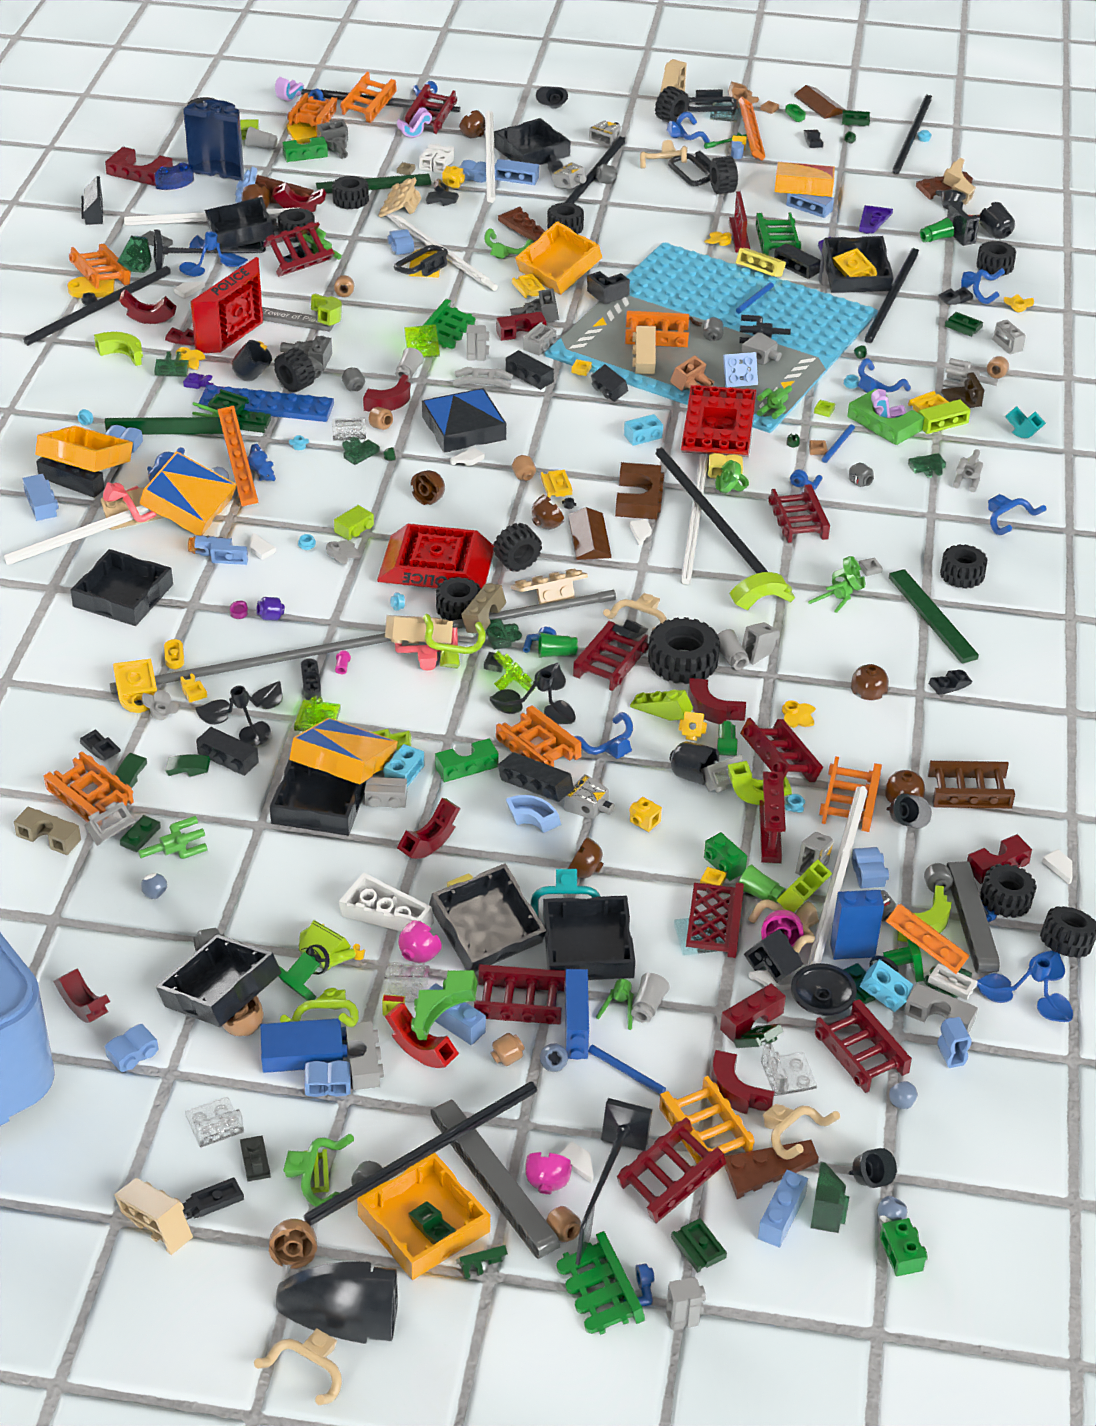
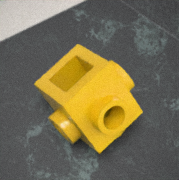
M446 166L442 173V181L448 187L459 188L465 181L463 168Z
M684 713V720L680 719L679 731H682V735L686 736V740L697 741V737L702 738V734H706L707 723L704 722V714ZM691 724H696L694 730L690 729Z
M642 796L630 806V822L645 831L650 832L661 822L662 807Z

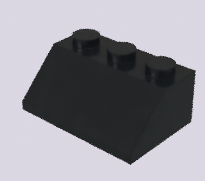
M96 176L84 189V196H81L82 219H85V225L103 224V198L100 176Z

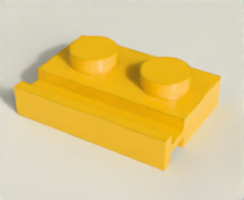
M532 273L518 276V279L512 278V284L524 298H527L528 295L531 297L538 296V291L545 290L544 286Z
M931 391L910 399L908 406H912L913 410L918 413V410L945 404L949 401L939 394L936 395L935 391Z
M565 469L548 471V474L541 472V480L549 498H551V495L556 497L572 495L573 489Z

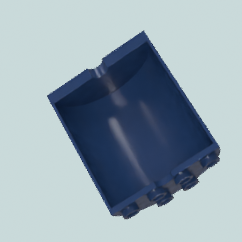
M214 99L203 100V103L200 104L194 102L187 105L183 109L189 172L207 174L208 176L219 174L221 178H231L237 181L243 180L244 164L239 109H236L235 105L230 102Z

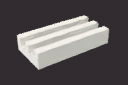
M939 963L928 979V983L965 1000L969 999L978 982L959 972L955 974Z

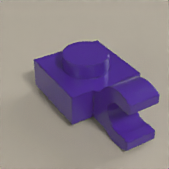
M189 373L183 384L184 387L206 388V385H214V383L208 382L211 381L213 376Z

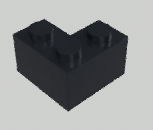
M601 271L587 275V292L603 304H609L630 296V279L622 273L607 277Z
M780 929L744 953V956L755 971L765 966L776 983L804 965L800 955L793 949L787 936Z

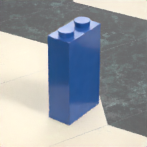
M880 890L840 891L837 893L830 939L833 960L872 958L876 956L884 910V902Z
M566 969L565 1045L568 1059H588V969Z
M339 1018L260 1024L263 1073L305 1070V1064L309 1062L320 1061L329 1063L337 1060L343 1061V1058L347 1057V1044H342V1040H346V1027H341Z

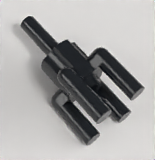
M741 315V321L756 322V325L753 326L741 325V333H752L754 335L763 333L769 338L772 337V334H791V329L772 328V323H763L762 316ZM740 337L739 343H745L750 338Z

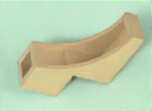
M959 158L956 162L952 163L949 169L945 170L943 183L951 186V190L964 193L966 198L962 202L966 205L973 198L976 187L963 176L962 168L965 160Z

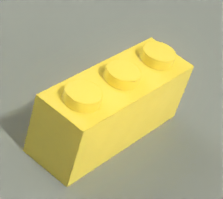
M748 248L739 249L735 262L774 277H782L786 265L785 261Z

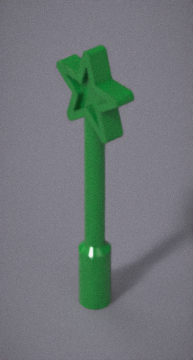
M737 132V135H732V138L733 136H747V134ZM732 138L705 143L704 148L708 149L716 147V145L732 142Z

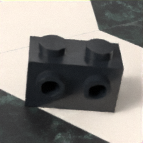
M606 364L590 375L593 388L601 391L605 398L611 399L613 402L629 391L626 380Z

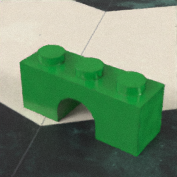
M324 137L310 138V143L304 145L297 143L296 140L282 142L283 156L286 162L328 157L327 143Z
M490 738L471 743V755L460 756L453 748L435 753V768L443 782L498 767L499 753Z

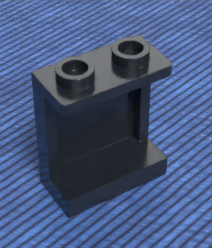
M962 201L949 203L947 218L951 220L954 227L953 237L962 246L975 244L980 217L978 215L969 216L962 210Z

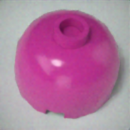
M788 910L771 912L765 918L761 928L762 940L780 929L787 936L792 947L804 935L803 924L799 916Z
M413 920L411 923H408L398 939L402 956L408 961L420 964L432 960L442 949L438 935L433 936L429 932L431 928L421 921Z
M542 1152L531 1153L527 1156L526 1177L528 1182L538 1189L539 1193L549 1195L552 1194V1191H558L567 1185L573 1166L570 1159L554 1153H549V1157H541Z

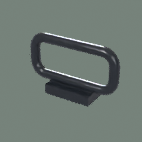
M723 89L696 90L695 97H689V103L714 105L731 102L732 106H688V111H734L737 109L738 103L733 97L723 96Z
M701 151L695 152L696 157L687 153V159L707 175V177L697 181L691 180L674 164L681 160V156H675L668 161V166L690 186H700L710 181L709 170L711 160Z
M428 245L396 262L394 269L403 274H415L422 271V276L427 277L447 266L446 256L448 250L441 246ZM437 251V253L420 261L421 264L413 268L401 267L427 252Z

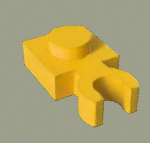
M190 674L189 680H185L183 676L180 677L183 693L189 703L207 698L206 689L200 680L195 682L194 674Z

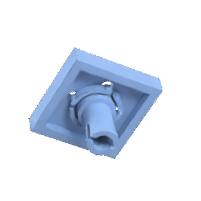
M252 166L250 170L245 172L244 179L238 182L235 202L239 203L242 201L241 192H243L244 187L255 184L257 168Z
M756 352L723 355L725 387L758 385Z

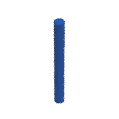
M769 282L736 308V312L740 314L772 289L774 284Z
M853 424L847 427L822 457V462L827 463L855 429Z
M592 1044L589 1047V1053L656 1093L661 1094L666 1091V1087Z

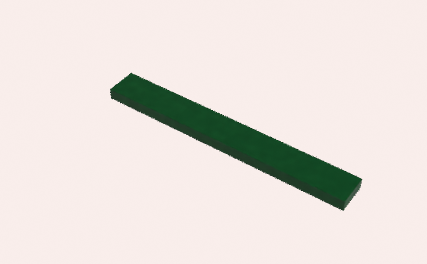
M429 173L365 179L368 182L369 190L390 189L393 185L401 184L408 178H416L417 181L414 186L431 185ZM334 181L317 182L316 190L324 189L326 194L332 193V183Z
M219 417L105 418L106 432L110 426L119 425L124 428L139 429L142 431V435L223 434ZM237 417L238 424H239V428H240L239 417Z
M905 569L889 573V579L962 664L978 660L979 654Z

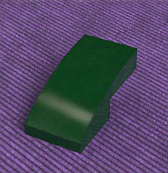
M129 753L115 775L122 783L128 784L133 788L138 782L137 775L147 765V758Z
M196 754L168 757L165 771L168 776L187 772L190 777L208 772L210 757Z
M428 1201L408 1213L416 1227L433 1245L457 1231L443 1220L441 1211Z

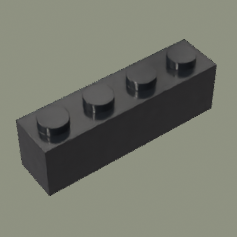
M41 457L36 461L38 474H43L45 480H49V482L93 498L105 489L103 472H92L45 457Z
M512 752L497 764L502 781L548 799L560 802L574 790L571 773L518 753Z

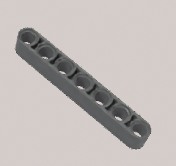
M968 861L948 862L946 866L953 877L951 892L975 972H999V956L970 863Z

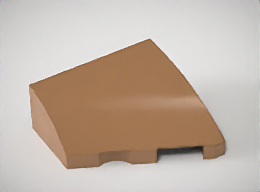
M731 81L728 94L730 97L735 98L738 104L741 97H744L750 103H757L759 101V98L752 96L753 92L748 90L745 85Z

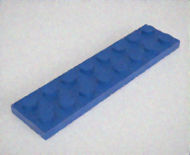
M206 385L198 403L208 407L210 400L220 393V389L248 397L249 403L245 404L243 410L263 412L274 417L327 422L334 405V398Z

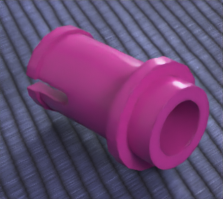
M342 650L336 655L335 671L338 674H345L347 672L348 662L351 660L349 652Z

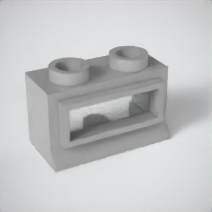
M1002 320L996 323L992 340L1007 353L1014 354L1023 351L1026 335L1010 321Z
M540 322L523 336V350L538 356L541 355L557 341L556 330Z
M742 754L700 769L703 773L708 792L716 790V793L728 789L726 785L732 784L728 774V764L743 762Z
M113 802L105 807L106 811L100 814L98 811L88 817L90 821L84 826L97 846L109 837L117 835L123 829L131 827L136 822L123 802L118 805L116 802Z

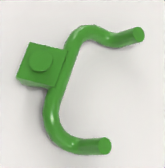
M489 228L484 236L485 243L488 247L492 248L490 255H494L499 259L505 258L510 253L519 255L529 245L534 243L532 239H529L519 249L505 246L499 242L494 243L490 240V237L491 239H496L497 235L492 228Z
M352 1134L346 1135L339 1141H333L325 1137L317 1138L311 1143L308 1152L288 1151L283 1169L287 1178H292L302 1174V1193L313 1206L317 1207L339 1194L336 1191L328 1197L321 1199L311 1190L310 1181L318 1149L326 1147L331 1150H341L354 1142Z

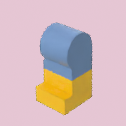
M733 136L731 156L734 159L743 158L747 136Z

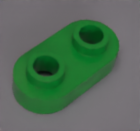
M796 104L786 105L785 113L794 121L802 122L805 120L806 112Z

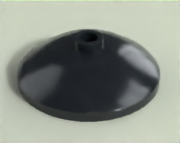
M816 963L805 966L796 972L791 983V993L796 1003L803 1009L817 1015L830 1016L846 1011L852 1006L857 993L853 978L843 969L831 964Z

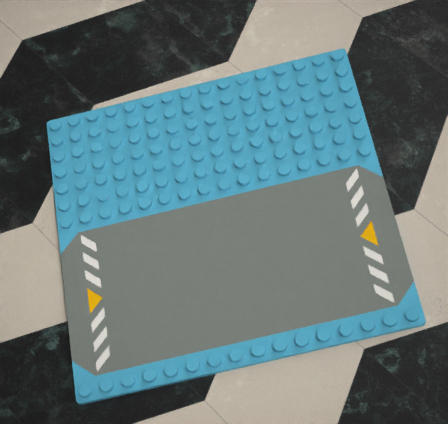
M661 243L626 276L630 279V296L609 304H603L599 301L545 351V356L572 366L576 359L592 362V367L589 371L592 373L606 364L625 379L627 385L688 405L690 389L686 388L681 391L670 382L675 368L695 355L707 364L704 374L714 381L713 386L725 387L723 355L741 354L743 343H739V338H751L754 336L752 333L740 332L741 325H756V322L741 321V315L762 316L763 323H772V328L791 329V334H772L771 339L778 343L777 351L782 355L778 362L770 360L765 365L757 363L758 385L737 386L733 388L756 390L753 428L771 433L876 317L878 310L871 306L861 305L858 302H852L829 293H823L816 289L791 283L788 280H782L746 267L737 266L734 263H728L721 259L686 250L683 247H677L670 243ZM769 282L774 284L772 289L740 314L736 312V308ZM627 311L689 314V317L703 323L697 326L698 324L694 325L689 321L688 331L684 330V332H689L688 347L656 346L655 374H635V367H632V360L635 357V354H632L633 345L625 344L626 329H630L626 327ZM711 317L720 319L724 325L723 336L716 341H710L703 335L704 322ZM792 387V391L788 394V400L783 403L786 411L777 419H773L772 414L777 410L773 408L761 417L757 415V411L767 404V397L762 401L757 400V396L766 388H770L774 392L778 388Z

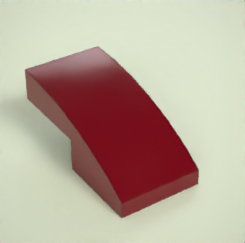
M172 327L165 337L166 341L175 344L195 345L193 330L189 328L183 332Z

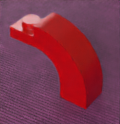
M404 1003L397 1004L385 1016L394 1030L391 1036L408 1055L422 1064L432 1068H445L459 1054L448 1036L436 1037L428 1033L427 1040H418L415 1031H412L411 1027L412 1018L414 1017Z

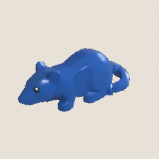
M255 443L251 445L250 454L247 457L250 469L257 472L259 481H275L274 471L271 468L274 466L273 462L266 461L268 458L267 454Z
M179 447L177 452L184 455L185 449ZM173 452L161 453L155 459L154 466L147 467L149 481L156 476L174 455Z

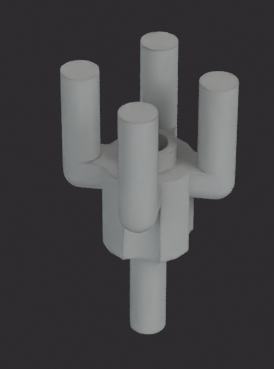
M950 358V365L964 367V369L961 370L947 366L945 371L947 373L946 377L961 381L958 383L944 380L943 386L950 388L964 387L967 373L974 372L980 383L997 386V379L979 376L980 371L971 369L972 364L970 362Z
M975 449L969 458L963 457L960 459L956 469L957 475L953 483L954 488H959L962 479L966 477L972 479L969 490L971 492L976 491L983 468V463L978 460L980 455L978 449Z

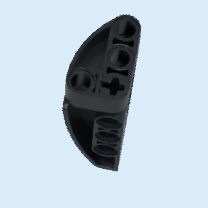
M363 1261L339 1262L313 1267L296 1273L278 1284L276 1308L279 1313L290 1320L314 1331L319 1329L335 1338L366 1344L368 1338L392 1341L398 1310L397 1269L374 1267L372 1272L371 1263Z

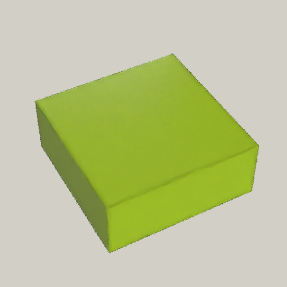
M819 400L814 408V413L830 417L835 409V403Z

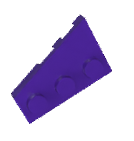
M864 205L859 232L873 234L893 214V209Z

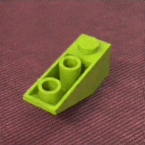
M675 689L664 692H642L637 694L630 704L631 708L669 721L684 720V713L693 710L686 691Z

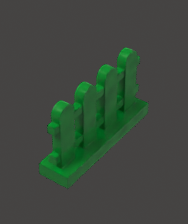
M445 299L419 329L417 342L423 344L428 339L429 342L438 343L445 349L446 347L453 349L456 347V341L462 340V333H467V325H474L476 318L470 313L466 314L459 311L456 307H450L451 300Z
M605 1231L595 1234L596 1244L592 1245L591 1242L587 1244L579 1265H576L577 1252L571 1255L568 1252L564 1253L563 1258L556 1264L560 1274H572V1277L565 1284L568 1293H581L582 1297L575 1301L576 1311L580 1314L587 1312L591 1314L584 1321L585 1330L590 1334L599 1332L600 1335L606 1333L605 1328L621 1321L623 1325L629 1323L628 1318L633 1317L636 1324L645 1321L643 1308ZM604 1258L606 1263L601 1264L600 1260ZM594 1263V1268L578 1274V1269ZM614 1278L615 1282L610 1283L609 1279ZM603 1282L605 1287L588 1294L586 1289ZM623 1297L626 1301L620 1303L619 1298ZM613 1302V1307L597 1313L596 1308Z

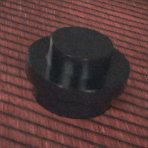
M88 292L83 294L81 300L87 306L97 301V297L94 293Z

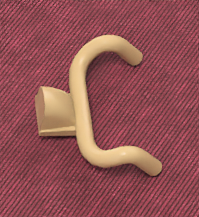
M664 140L661 153L651 154L644 151L640 153V168H646V159H670L675 156H681V162L686 163L688 149L686 146H683L681 150H676L671 140Z
M643 593L637 601L620 600L614 604L611 611L609 609L603 611L604 616L608 619H613L622 607L627 606L656 616L662 624L667 620L664 613L657 609L660 598Z
M765 899L755 906L748 920L755 923L765 908L773 911L785 909L780 904ZM809 901L805 902L795 913L799 916L804 930V935L793 946V949L798 954L806 943L814 942L815 936L809 928L819 922L817 910Z
M775 1103L763 1114L765 1127L773 1129L771 1142L776 1154L783 1159L789 1160L802 1153L804 1149L800 1144L795 1145L789 1150L784 1149L780 1140L782 1132L802 1115H808L820 1126H828L840 1119L839 1112L834 1111L823 1117L810 1106H800L792 1110Z
M316 1329L303 1344L293 1339H283L274 1344L265 1358H257L254 1361V1366L257 1369L267 1368L276 1361L283 1350L291 1349L326 1369L331 1375L332 1384L326 1394L316 1396L315 1402L318 1405L333 1402L338 1396L342 1385L341 1373L337 1365L326 1358L335 1349L337 1340L319 1329Z

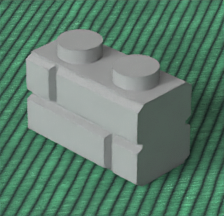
M467 325V360L485 361L486 355H489V345H486V341H489V332L486 331L485 325Z
M371 777L366 781L365 806L405 808L407 779Z
M695 1277L686 1278L684 1281H670L668 1284L666 1315L673 1331L684 1329V1326L687 1328L698 1326L700 1315H704L702 1301L706 1300L704 1287L699 1286L698 1280Z

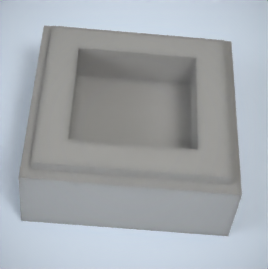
M875 557L859 561L865 576L882 573L883 568Z

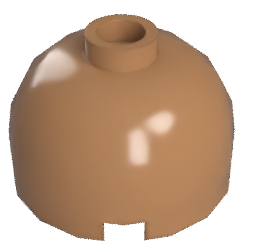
M255 996L222 1025L223 1028L233 1036H249L253 1034L262 1024L264 1017L259 998Z
M291 1218L282 1221L273 1229L269 1240V1253L275 1263L282 1267L283 1264L292 1265L291 1269H297L306 1266L314 1259L317 1251V1237L314 1229L306 1221Z

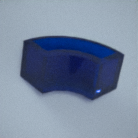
M185 162L178 163L172 167H160L155 173V184L158 190L179 189L194 181L193 165Z

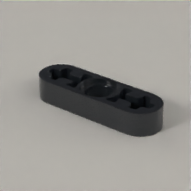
M308 658L301 662L304 697L308 701H317L321 698L318 662L315 659ZM310 678L316 679L314 681H307Z

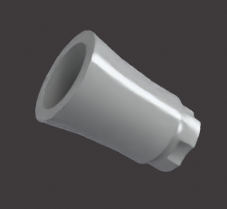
M249 127L246 134V146L266 149L276 148L278 142L276 135Z
M406 348L403 351L402 358L395 372L398 380H400L402 374L408 375L409 379L412 378L414 372L423 363L424 357L419 350Z
M727 629L721 631L718 634L720 641L719 652L735 670H741L749 663L746 651L741 646L734 630Z
M654 973L642 975L640 987L631 1011V1015L638 1022L649 1023L655 1015L663 997L670 989V985L665 978Z

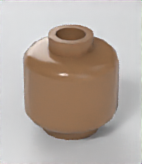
M346 275L338 277L334 284L336 294L340 297L350 296L355 286L353 279Z
M1002 356L993 357L987 365L988 374L995 379L1002 378L1009 370L1008 360Z
M381 407L373 408L369 413L370 425L382 430L388 429L393 423L392 412Z
M519 455L514 459L512 469L515 476L519 480L527 481L532 479L536 473V466L532 458Z
M506 1033L492 1043L494 1051L490 1053L497 1064L501 1062L504 1066H509L523 1057V1050L525 1048L516 1034L513 1036L510 1033Z
M560 1206L548 1214L546 1221L556 1233L560 1242L574 1240L579 1235L581 1227L580 1218L569 1208Z

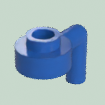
M434 81L425 83L430 85V89H433L431 90L432 93H437L438 87ZM417 85L413 86V90L416 96H418L421 90H419Z
M315 88L310 91L309 97L313 96L314 100L325 101L320 89Z
M800 469L794 470L790 476V482L794 486L803 487L804 485L811 484L814 490L817 489L823 479L821 475H817L814 481L811 482L808 480L807 473Z
M546 626L540 628L536 634L527 635L523 651L526 653L530 652L532 641H538L540 632L557 635L556 631Z
M647 1263L638 1264L635 1267V1273L642 1296L637 1298L641 1306H648L653 1303L650 1287L651 1283L655 1281L654 1271L652 1267H648Z

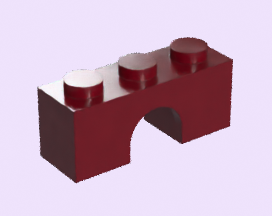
M542 312L497 317L496 332L501 341L516 339V332H529L540 322L546 326L547 321Z
M1016 834L1001 841L998 855L991 854L986 848H982L968 854L967 861L970 863L974 878L979 884H982L987 870L992 866L1009 864L1010 866L1016 865L1020 868L1028 865L1032 848Z
M770 983L723 1011L720 1030L734 1043V1039L741 1038V1035L751 1030L754 1022L759 1017L769 1023L784 1013L786 996Z

